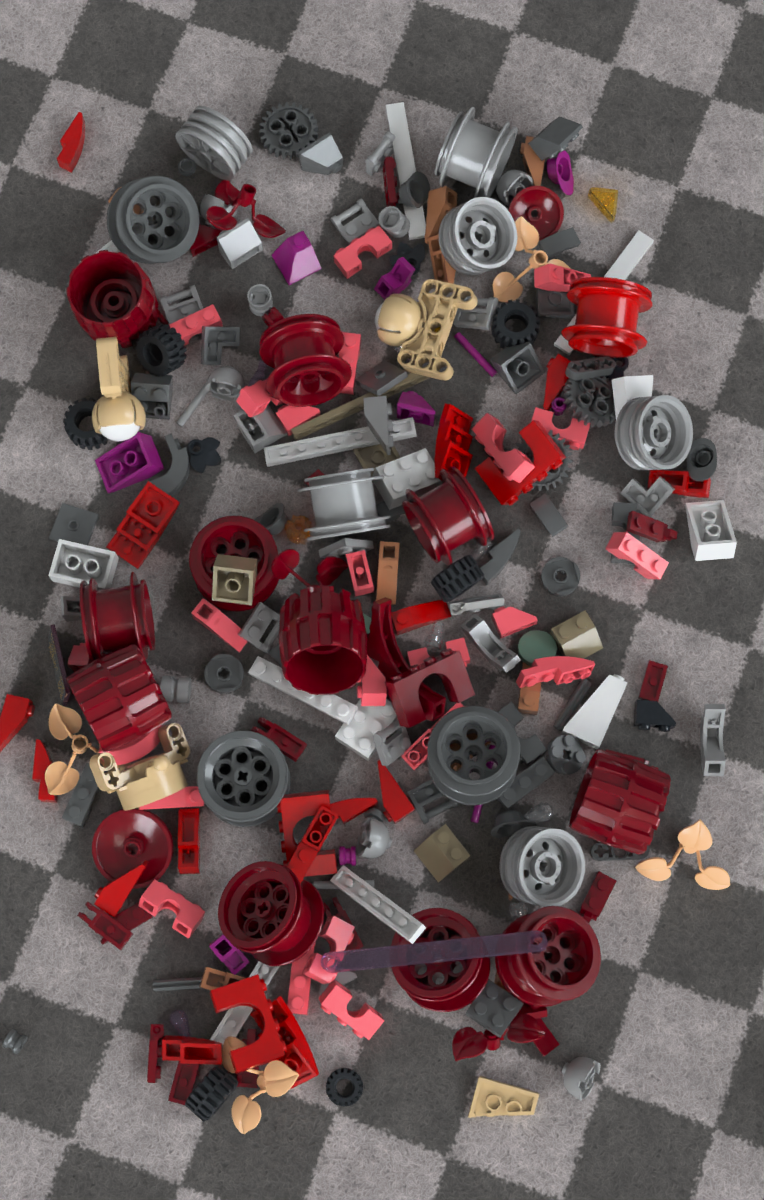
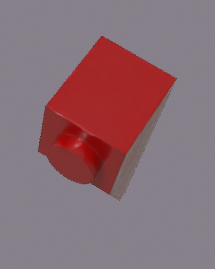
M560 354L555 359L551 358L546 366L548 371L543 409L547 411L552 407V401L559 397L566 381L569 379L565 371L568 363L571 361Z
M442 599L409 606L391 613L392 624L397 636L452 617L447 602H443Z
M10 694L6 695L0 716V752L28 722L29 717L33 716L35 706L30 699Z
M379 760L377 763L383 807L385 809L383 814L388 822L393 821L396 824L414 812L415 808L386 766H382Z
M149 861L141 862L110 881L104 888L100 887L94 896L97 898L94 905L115 917Z

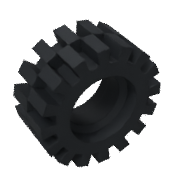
M340 1068L331 1073L327 1079L326 1093L334 1104L342 1107L351 1106L360 1099L363 1092V1082L356 1071L349 1068ZM348 1079L351 1081L353 1089L349 1095L343 1096L338 1093L336 1086L339 1080Z

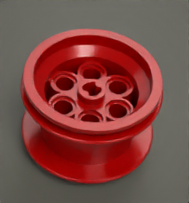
M608 277L580 278L570 283L567 298L578 306L575 325L564 328L561 331V335L569 341L568 344L571 348L589 355L621 358L633 356L639 349L647 345L646 338L637 333L636 330L639 313L646 312L653 306L651 301L652 292L648 288L631 281Z

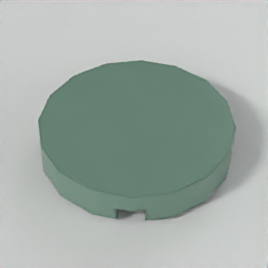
M540 630L529 631L519 640L518 655L528 666H532L534 659L556 656V641L547 632Z

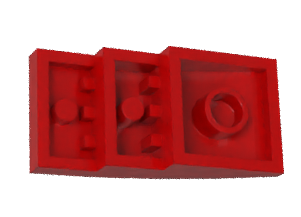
M446 403L439 422L435 448V478L442 481L440 477L441 469L448 471L450 466H455L466 478L473 456L468 452L473 438L472 435L468 434L473 418L455 406Z
M148 481L126 511L127 515L117 527L116 534L106 548L116 552L117 556L136 569H139L163 534L180 502Z
M280 995L271 1000L273 1005L271 1014L273 1019H277L280 1031L277 1032L279 1038L284 1039L287 1051H284L285 1056L277 1060L284 1062L299 1074L297 1080L290 1088L292 1089L318 1076L319 1071L298 1022ZM254 1009L250 1015L262 1030L258 1034L261 1037L263 1021L259 1013Z

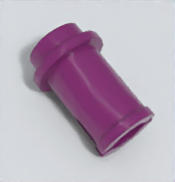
M557 397L552 401V412H554V415L560 416L566 409L567 404H564V398Z

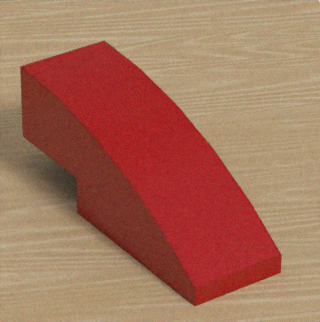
M78 112L61 138L60 143L63 149L57 157L59 167L71 173L78 163L85 139V120L81 112Z
M650 470L648 489L661 476L675 488L672 494L709 498L710 478L704 481H695L691 479L688 471Z
M36 739L32 779L40 782L38 800L41 802L57 803L58 795H50L45 782L46 769L53 762L45 744L41 740Z
M352 798L330 804L331 811L338 814V818L342 820L343 824H346L369 810V808L376 806L378 801L376 798Z
M199 808L179 809V874H200Z
M166 1035L162 1039V1060L180 1061L182 1064L221 1065L222 1043L202 1038Z

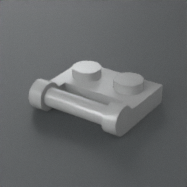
M387 131L382 142L373 154L369 155L366 159V173L371 176L381 170L382 162L393 153L395 136L391 132Z
M362 198L338 216L334 215L330 218L349 245L355 238L365 235L370 228L380 225ZM359 210L363 212L344 226L341 224L342 221Z
M195 285L189 286V289L165 297L164 295L159 297L169 324L204 309ZM193 296L192 299L168 306L170 303Z
M466 297L464 301H468L471 297ZM477 298V305L487 306L486 309L474 308L472 310H464L458 308L453 324L461 328L489 330L494 311L498 307V298Z
M258 602L238 635L268 654L271 650L270 646L279 634L280 615L263 603ZM272 619L277 622L264 643L260 642L259 640Z
M397 717L392 724L373 735L382 766H389L411 746L407 729L400 726ZM395 730H397V732H396L395 734H393L390 738H388V739L386 740V738H387L390 734H392Z

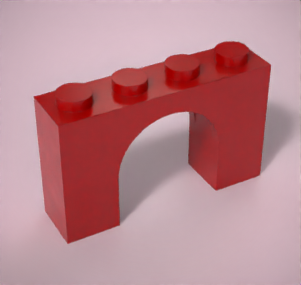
M533 420L519 431V434L533 452V464L535 465V468L520 483L513 479L509 481L503 475L504 470L500 469L493 462L494 457H488L475 468L501 505H513L519 500L518 496L520 494L529 492L536 481L544 480L548 476L547 472L552 468L555 470L563 464L562 460L566 458L539 421Z
M329 790L284 794L277 805L278 813H282V821H279L280 833H284V840L281 841L282 853H286L287 859L283 860L284 866H287L290 857L298 845L293 837V829L297 822L304 817L314 816L321 805L331 810ZM335 849L318 851L305 877L336 874Z
M258 974L210 991L216 1013L237 1006H248L255 1009L263 1021V1032L256 1042L230 1051L229 1055L235 1074L283 1058L285 1056L284 1051H287L284 1039H280L277 1032L280 1031L277 1019H273L271 1011H273L270 998L266 999L264 991H267L265 981L260 979Z

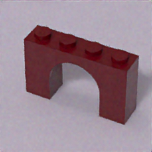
M451 649L441 651L437 657L426 658L424 663L420 665L416 664L408 667V671L404 673L393 674L390 676L391 679L385 682L399 724L408 728L426 720L419 701L418 691L423 679L432 673L438 675L442 680L450 702L460 703L475 695L460 651Z

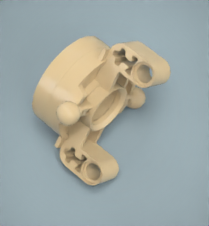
M171 723L160 727L158 737L164 750L163 753L145 758L133 764H122L119 770L114 757L110 753L105 752L93 755L89 764L99 789L107 791L108 794L116 791L123 810L126 811L150 804L187 787L188 783L181 764L188 762L186 758L190 754V747L179 724ZM169 729L172 731V737L169 735ZM100 758L104 760L103 767L100 765Z

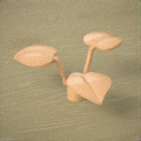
M522 216L515 221L517 229L515 251L525 250L526 253L532 254L529 258L530 265L516 278L510 272H501L496 275L492 284L493 297L498 298V301L502 303H508V300L514 301L521 296L523 286L517 281L532 268L536 269L550 263L571 269L559 259H552L547 263L548 256L542 250H529L537 246L539 234L534 226L528 223Z
M57 703L54 704L49 715V730L58 740H64L68 736L73 739L71 747L74 752L68 766L62 761H57L50 764L46 769L45 782L50 795L68 793L77 785L79 772L71 768L77 754L86 752L87 748L100 754L98 749L93 747L91 743H88L86 736L81 734L73 735L81 729V716L75 710ZM100 758V764L104 766L103 759Z
M701 819L678 833L679 848L670 863L667 864L663 858L652 857L639 862L635 866L640 874L651 880H666L671 875L669 868L673 866L681 850L684 849L689 854L696 852L701 872L695 875V880L701 887L719 890L730 886V876L723 868L709 866L704 869L702 866L700 850H707L711 847L712 836Z
M233 1036L225 1039L222 1049V1064L231 1073H235L229 1055L230 1051L247 1046L242 1040ZM273 1060L267 1064L264 1071L246 1070L259 1075L257 1085L260 1087V1090L250 1095L249 1099L245 1095H239L233 1102L232 1119L240 1133L246 1134L254 1129L261 1119V1108L256 1101H252L256 1096L265 1092L272 1097L282 1096L297 1080L299 1074L284 1062Z

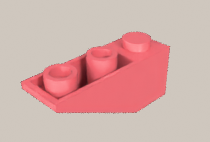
M549 263L534 269V286L546 291L568 292L572 281L591 277V274Z
M204 598L191 612L193 619L239 653L248 643V641L238 635L241 628Z
M368 655L366 673L357 682L359 683V686H357V698H361V706H385L387 697L386 679Z

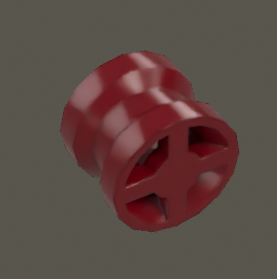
M272 307L268 314L261 316L268 327L284 319L275 307Z

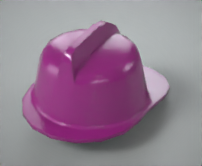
M563 150L561 153H558L557 157L547 160V174L554 184L560 185L563 193L570 196L573 194L574 178L570 157Z

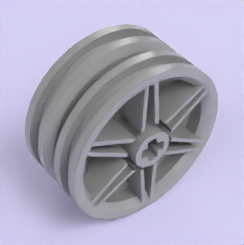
M197 106L188 117L187 122H184L181 129L175 135L177 143L190 159L198 166L223 180H232L235 173L239 171L241 165L246 162L247 157L253 152L252 145L246 135L232 121L206 106Z
M477 197L451 209L444 216L439 227V245L444 258L451 267L466 275H479L498 268L509 261L516 249L517 229L512 215L504 205L492 198Z
M669 395L638 397L628 401L620 410L615 424V442L620 456L630 467L637 470L672 469L679 466L685 460L691 449L693 440L691 417L686 407L677 398Z
M527 826L516 831L504 845L500 857V876L509 894L521 902L543 907L561 906L575 896L582 884L585 873L584 854L577 840L564 830Z

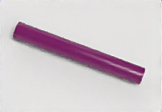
M460 332L454 336L491 377L497 374V371Z

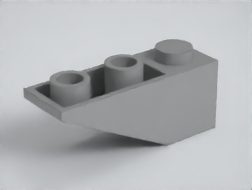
M387 396L364 398L366 424L387 455H391L390 447H394L393 436H390V431H393L392 419H389V415L392 414V405L388 403Z

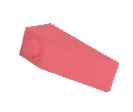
M188 786L165 798L138 807V809L204 806V801L201 798L198 786Z

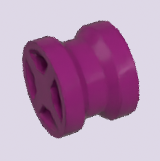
M351 846L350 848L339 847L340 866H345L346 864L356 866V846Z

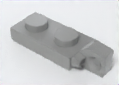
M502 594L449 602L451 615H461L465 610L479 612L481 608L495 610L504 605V598Z

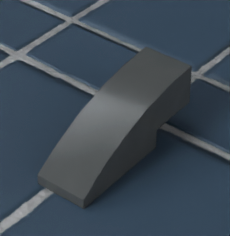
M519 529L488 552L490 561L480 568L484 573L482 580L486 585L491 583L501 573L511 559L520 537L521 531Z

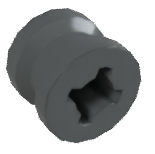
M13 1028L6 1036L2 1047L12 1049V1052L17 1055L28 1037L18 1034L17 1030Z

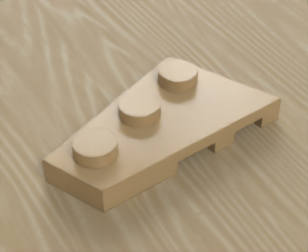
M479 1076L468 1118L476 1116L534 1115L539 1093Z

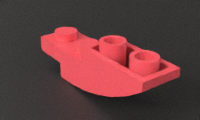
M569 656L534 659L531 668L521 670L516 683L519 688L531 687L536 683L549 682L552 679L556 685L568 684L573 680L588 678L595 663L591 660Z
M461 702L456 703L447 713L454 709L464 707V705ZM437 722L401 755L413 770H416L427 760L429 737Z

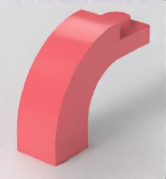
M162 725L144 736L107 753L114 757L117 765L131 763L146 756L159 744L158 731ZM100 747L99 753H105Z

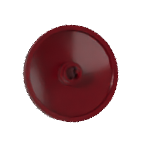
M138 808L126 811L120 809L107 816L96 829L92 841V855L96 867L108 881L114 880L145 860L149 861L133 889L149 886L154 879L158 880L168 869L173 856V840L166 824L154 813L148 810H139Z

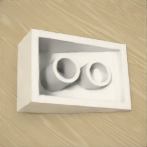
M724 500L686 503L690 542L695 561L734 558L737 541Z

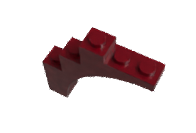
M384 597L373 602L372 618L369 626L370 633L367 634V655L379 661L377 668L384 675L386 681H388L393 674L408 671L407 668L409 666L400 652L394 635L391 618L392 600ZM421 682L418 691L419 701L426 719L434 721L444 716L446 698Z

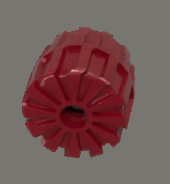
M101 250L99 253L91 256L87 255L81 259V262L75 269H72L69 275V286L66 288L67 298L75 319L94 341L97 338L117 337L118 344L122 348L132 347L133 340L139 338L138 336L141 333L147 331L148 327H151V323H157L158 314L156 310L158 309V300L154 287L137 262H133L127 254Z
M322 585L321 591L316 592L312 586L300 590V596L296 593L292 594L285 601V605L282 606L279 620V649L282 671L285 679L297 690L314 695H331L354 687L364 677L367 664V633L361 603L358 599L350 600L351 593L342 589L340 593H335L334 586Z
M136 644L128 645L104 655L66 678L103 752H108L134 741L172 718L168 703Z
M597 749L589 762L578 790L569 827L603 844L632 853L643 854L653 840L654 830H657L660 818L658 816L665 809L666 797L670 791V775L641 761Z

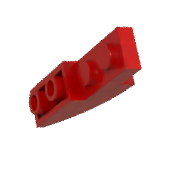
M322 805L313 817L286 866L294 872L300 884L339 816Z

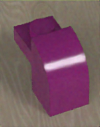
M401 257L397 260L391 272L381 276L374 290L384 300L390 297L391 294H399L411 283V276L416 269L404 257Z
M223 933L209 944L211 950L234 975L250 963L245 955L234 947Z

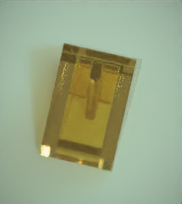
M590 188L588 198L611 223L614 222L618 190Z

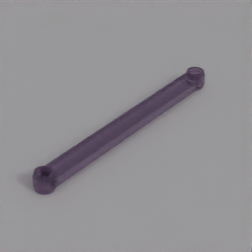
M528 931L328 952L322 956L321 966L328 973L541 952L546 949L548 940L541 931ZM535 938H543L539 945L533 944ZM330 959H335L334 964L332 966L327 967L328 961Z

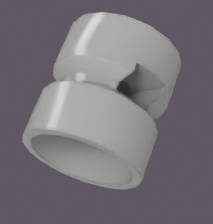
M388 206L380 212L379 224L389 235L394 238H401L408 233L410 222L398 208Z
M263 284L254 285L249 289L247 297L251 312L256 316L268 314L273 307L271 290Z
M163 675L160 689L168 702L176 699L179 703H189L192 681L191 678L179 677L176 680L174 676Z

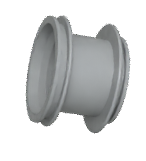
M471 107L466 115L460 111L453 121L441 148L435 167V175H440V187H443L449 178H453L476 188L474 198H491L508 162L518 128L514 126L510 129V122H506L499 132L474 121L475 107Z
M374 468L304 479L305 482H309V487L298 489L297 492L310 491L316 524L313 528L304 529V532L310 531V537L307 538V541L391 527L390 524L386 525L385 520L391 518L390 515L380 517L377 514L372 481L384 479V476L371 477V472L374 471Z

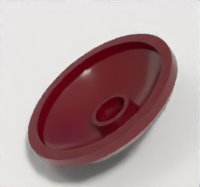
M529 186L522 189L514 196L508 209L514 222L522 216L528 223L534 226L539 234V241L557 233L564 219V209L560 198L555 192L543 186ZM533 210H537V216L535 217L531 215Z

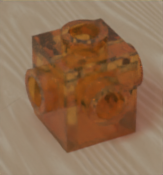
M293 515L292 519L287 521L284 530L289 541L295 544H306L307 538L310 537V531L304 532V529L312 528L309 518L303 515Z

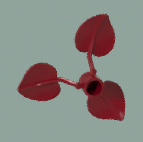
M224 179L218 184L215 190V197L224 201V204H231L234 207L229 213L219 206L210 207L206 212V218L213 226L221 230L233 229L237 224V220L232 215L238 206L248 207V205H252L253 227L259 235L266 238H274L286 232L282 226L265 215L258 214L255 217L256 200L254 196L257 191L254 186L244 184L239 191L229 180Z
M286 549L280 552L274 558L271 565L272 573L276 578L283 580L291 573L305 586H313L316 592L321 591L322 585H330L343 570L348 568V564L341 558L328 556L317 566L318 574L315 578L319 585H310L293 570L300 561V555L296 550Z
M528 1014L516 1015L501 1038L487 1029L483 1034L482 1031L476 1032L472 1027H464L454 1035L452 1042L453 1056L455 1061H459L464 1058L479 1056L486 1049L490 1051L497 1050L501 1045V1040H504L506 1032L508 1039L515 1043H528L545 1037V1032L538 1021Z

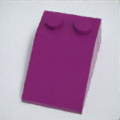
M140 432L95 460L109 494L149 479L164 469L152 436Z

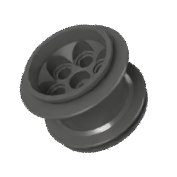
M148 176L128 182L115 193L107 211V229L117 249L127 254L131 260L145 264L166 263L178 259L193 245L199 230V211L193 196L182 184L165 176ZM151 196L157 199L156 206L151 205ZM135 204L139 205L141 209L138 215L133 211ZM167 207L172 210L170 218L165 213ZM153 217L152 221L154 224H148L149 220L147 218ZM134 223L138 224L140 228L137 234L132 230ZM166 226H168L171 229V235L169 237L166 236L164 233V229ZM150 234L155 238L153 245L148 242Z
M471 705L454 709L437 722L428 741L427 764L430 777L442 794L460 804L482 805L499 798L514 781L520 760V742L515 729L503 715L487 707ZM475 733L477 739L469 740L467 734ZM493 742L496 747L494 749H487L485 743ZM457 743L461 748L458 751H453L449 746ZM470 755L473 757L477 755L476 762L474 760L469 761ZM489 761H493L496 763L497 767L495 769H489L487 768L486 763ZM453 763H459L462 768L459 771H454L450 766ZM472 772H477L480 775V778L478 780H472L470 779L469 774Z
M234 731L222 735L207 747L198 764L197 786L201 798L216 817L234 826L250 827L270 820L278 813L277 805L284 794H289L290 771L283 753L272 740L256 732ZM246 754L248 756L245 763L237 762L239 755ZM263 762L266 764L264 771L258 772L255 770L257 763ZM226 765L230 766V773L222 775L220 772L221 768ZM241 773H243L244 775L248 774L246 776L247 781H238L240 779L239 775ZM261 782H265L268 785L267 789L263 792L257 790V785ZM225 786H232V792L229 795L222 794V789ZM243 794L251 796V800L246 804L240 802Z

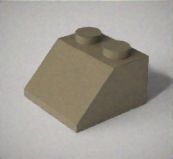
M218 554L213 566L212 600L252 605L257 575V559Z
M586 610L555 626L550 631V635L556 641V645L563 656L585 659L603 649L596 627Z
M446 824L430 835L414 850L438 883L470 858V854Z

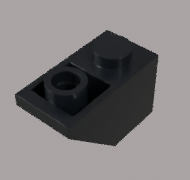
M636 700L634 726H638L639 730H650V727L658 728L660 732H670V729L675 728L676 722L657 701Z

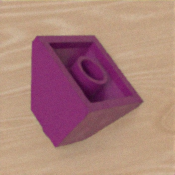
M304 231L287 238L272 254L288 285L322 269Z
M402 391L397 403V418L406 419L413 417L415 423L434 427L435 410L416 392Z

